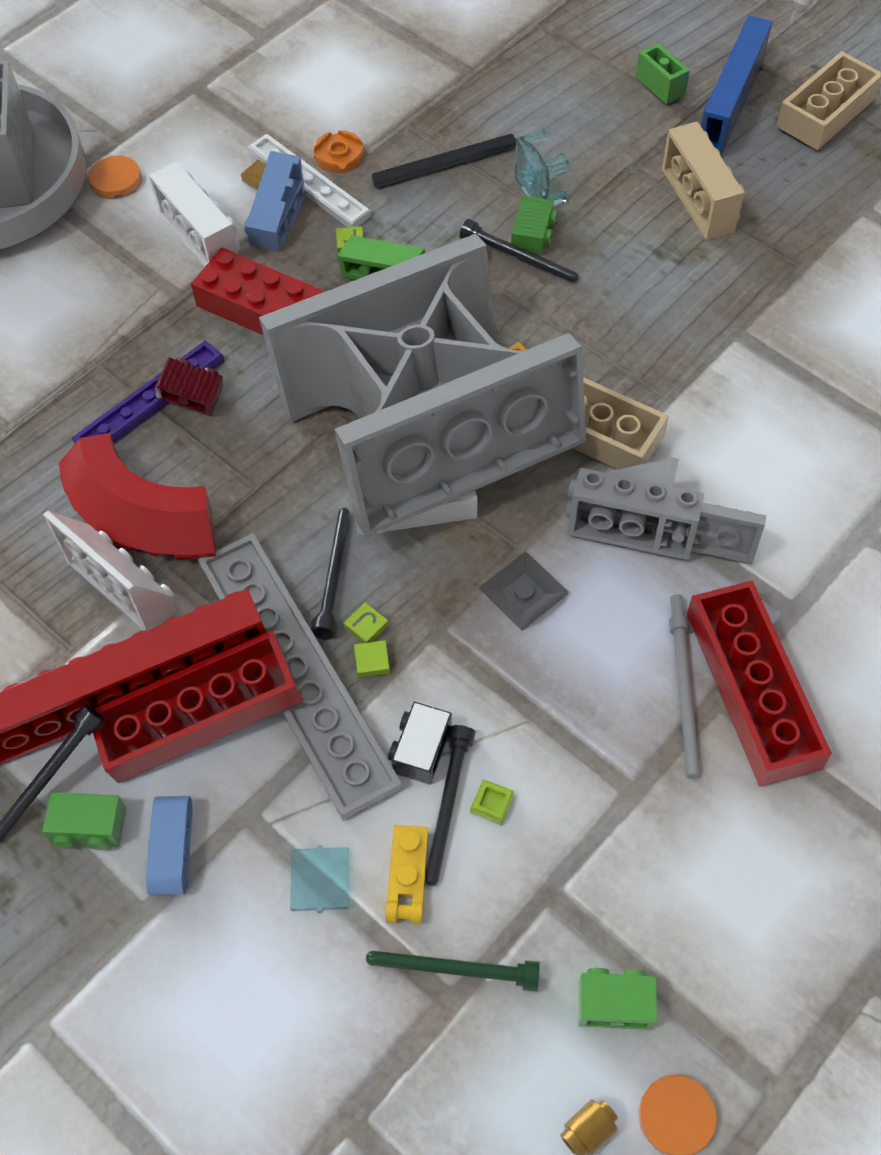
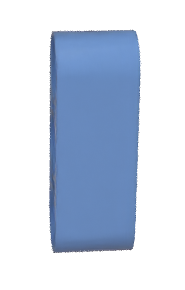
M156 796L153 800L146 872L148 895H184L186 893L193 817L191 796Z

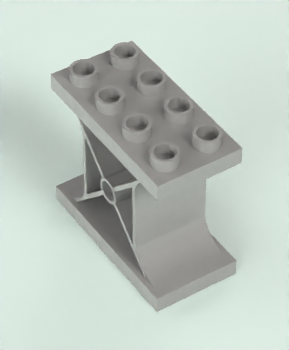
M477 234L259 317L282 405L290 420L293 422L330 406L350 409L360 418L338 427L334 431L355 520L366 537L586 442L582 346L570 333L526 351L508 349L494 341L496 339L487 245Z

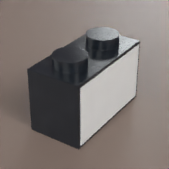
M415 701L410 712H404L399 726L402 734L399 741H393L388 754V760H391L392 767L397 775L429 785L432 784L447 742L450 726H452L451 712Z

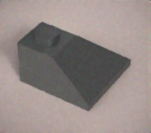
M526 551L480 586V591L522 631L568 594V590Z

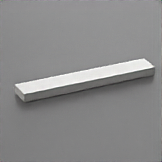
M268 134L248 146L249 154L265 164L267 163L270 151L295 155ZM301 159L306 197L346 227H358L371 218V210Z

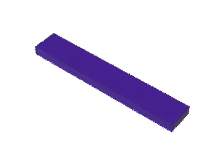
M206 340L181 357L200 369H215L225 362L224 355ZM161 373L73 436V443L75 444L82 437L110 433L115 444L170 403L156 397L155 386Z

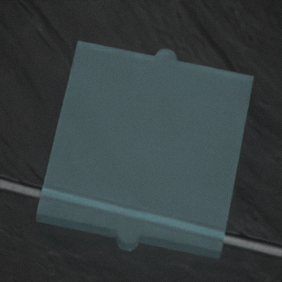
M318 845L317 848L291 849L290 910H316L320 914L323 910L349 909V847L323 848L322 845Z

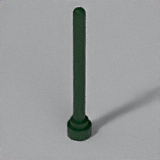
M370 951L366 954V962L371 966L516 982V986H522L523 991H538L540 962L525 960V964L518 963L517 967L381 951Z

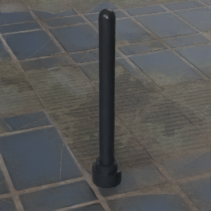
M466 219L461 227L460 239L477 234L486 245L574 283L579 278L575 271L482 231L479 223L471 219Z
M341 508L338 512L321 610L312 619L311 631L315 638L330 640L336 635L337 622L335 621L333 610L350 519V511L347 508Z
M83 705L75 715L77 719L74 722L75 728L0 820V842L86 735L90 736L93 732H98L104 725L106 719L98 711L88 705Z
M452 725L448 733L447 741L450 743L449 748L452 751L425 875V882L429 886H435L439 881L465 752L469 751V747H472L474 744L476 731L464 725Z

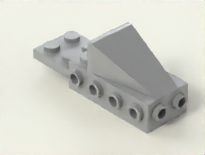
M676 458L608 472L580 468L577 480L571 479L567 497L572 499H568L565 517L569 518L567 535L689 560L691 551L750 564L753 563L767 515L703 503L704 493L673 487L679 461Z

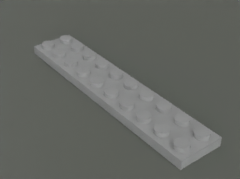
M254 533L217 550L214 557L198 559V563L218 600L224 599L233 592L249 590L266 632L273 630L282 645L304 701L281 712L342 821L402 789L399 777Z

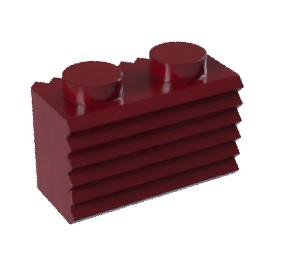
M168 357L155 386L156 397L212 416L223 389V376L211 368L200 369L183 358L173 359Z

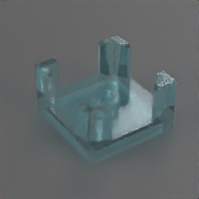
M543 128L516 138L515 179L527 196L554 200L555 206L566 202L567 193L561 191L549 195L550 178L567 173L570 162L564 154H559L546 160L542 158L533 144L550 138L549 133Z

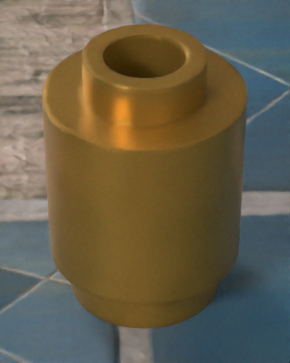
M591 1099L564 1124L566 1129L560 1134V1137L574 1155H593L618 1131L614 1123L618 1117L605 1101L601 1100L597 1103Z

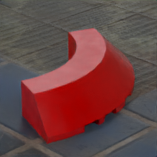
M110 433L80 438L60 460V478L71 506L84 519L86 524H89L97 532L104 531L114 544L131 551L133 548L147 551L150 556L158 557V554L175 555L176 559H197L216 556L212 507L205 486L173 487L157 484L139 477L120 461Z

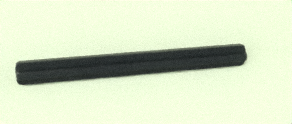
M510 133L378 171L372 174V182L375 188H381L516 148V138Z

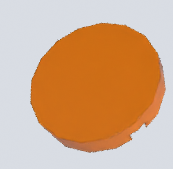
M338 131V134H331L329 132L318 138L314 144V159L317 165L325 171L344 173L355 169L361 164L364 159V147L361 139L354 133Z
M122 155L103 158L96 162L89 170L88 178L93 191L99 196L108 199L115 198L114 195L120 194L121 197L128 196L141 183V173L137 163L131 158Z
M682 1075L664 1076L653 1082L641 1097L638 1110L640 1129L645 1138L647 1137L648 1141L660 1153L665 1155H694L704 1149L713 1137L717 1122L715 1105L707 1090L694 1079Z

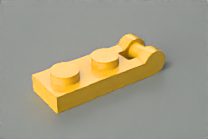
M394 825L386 922L397 923V919L411 920V924H422L428 827ZM399 898H412V905H399Z

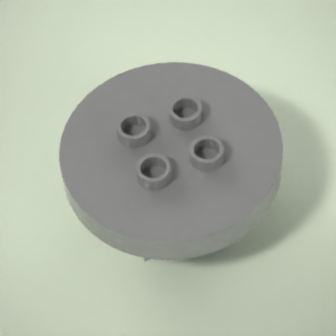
M9 60L0 61V249L36 236L60 219L78 197L86 176V156L73 118L63 105L48 94L17 84Z

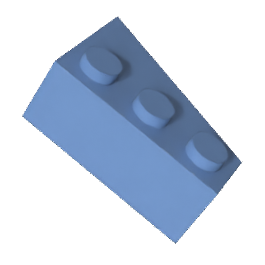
M270 151L250 215L245 221L244 231L248 236L250 246L280 251L306 197L300 156Z

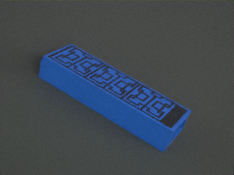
M748 15L704 109L701 128L707 132L709 140L719 150L721 156L763 64L773 21Z

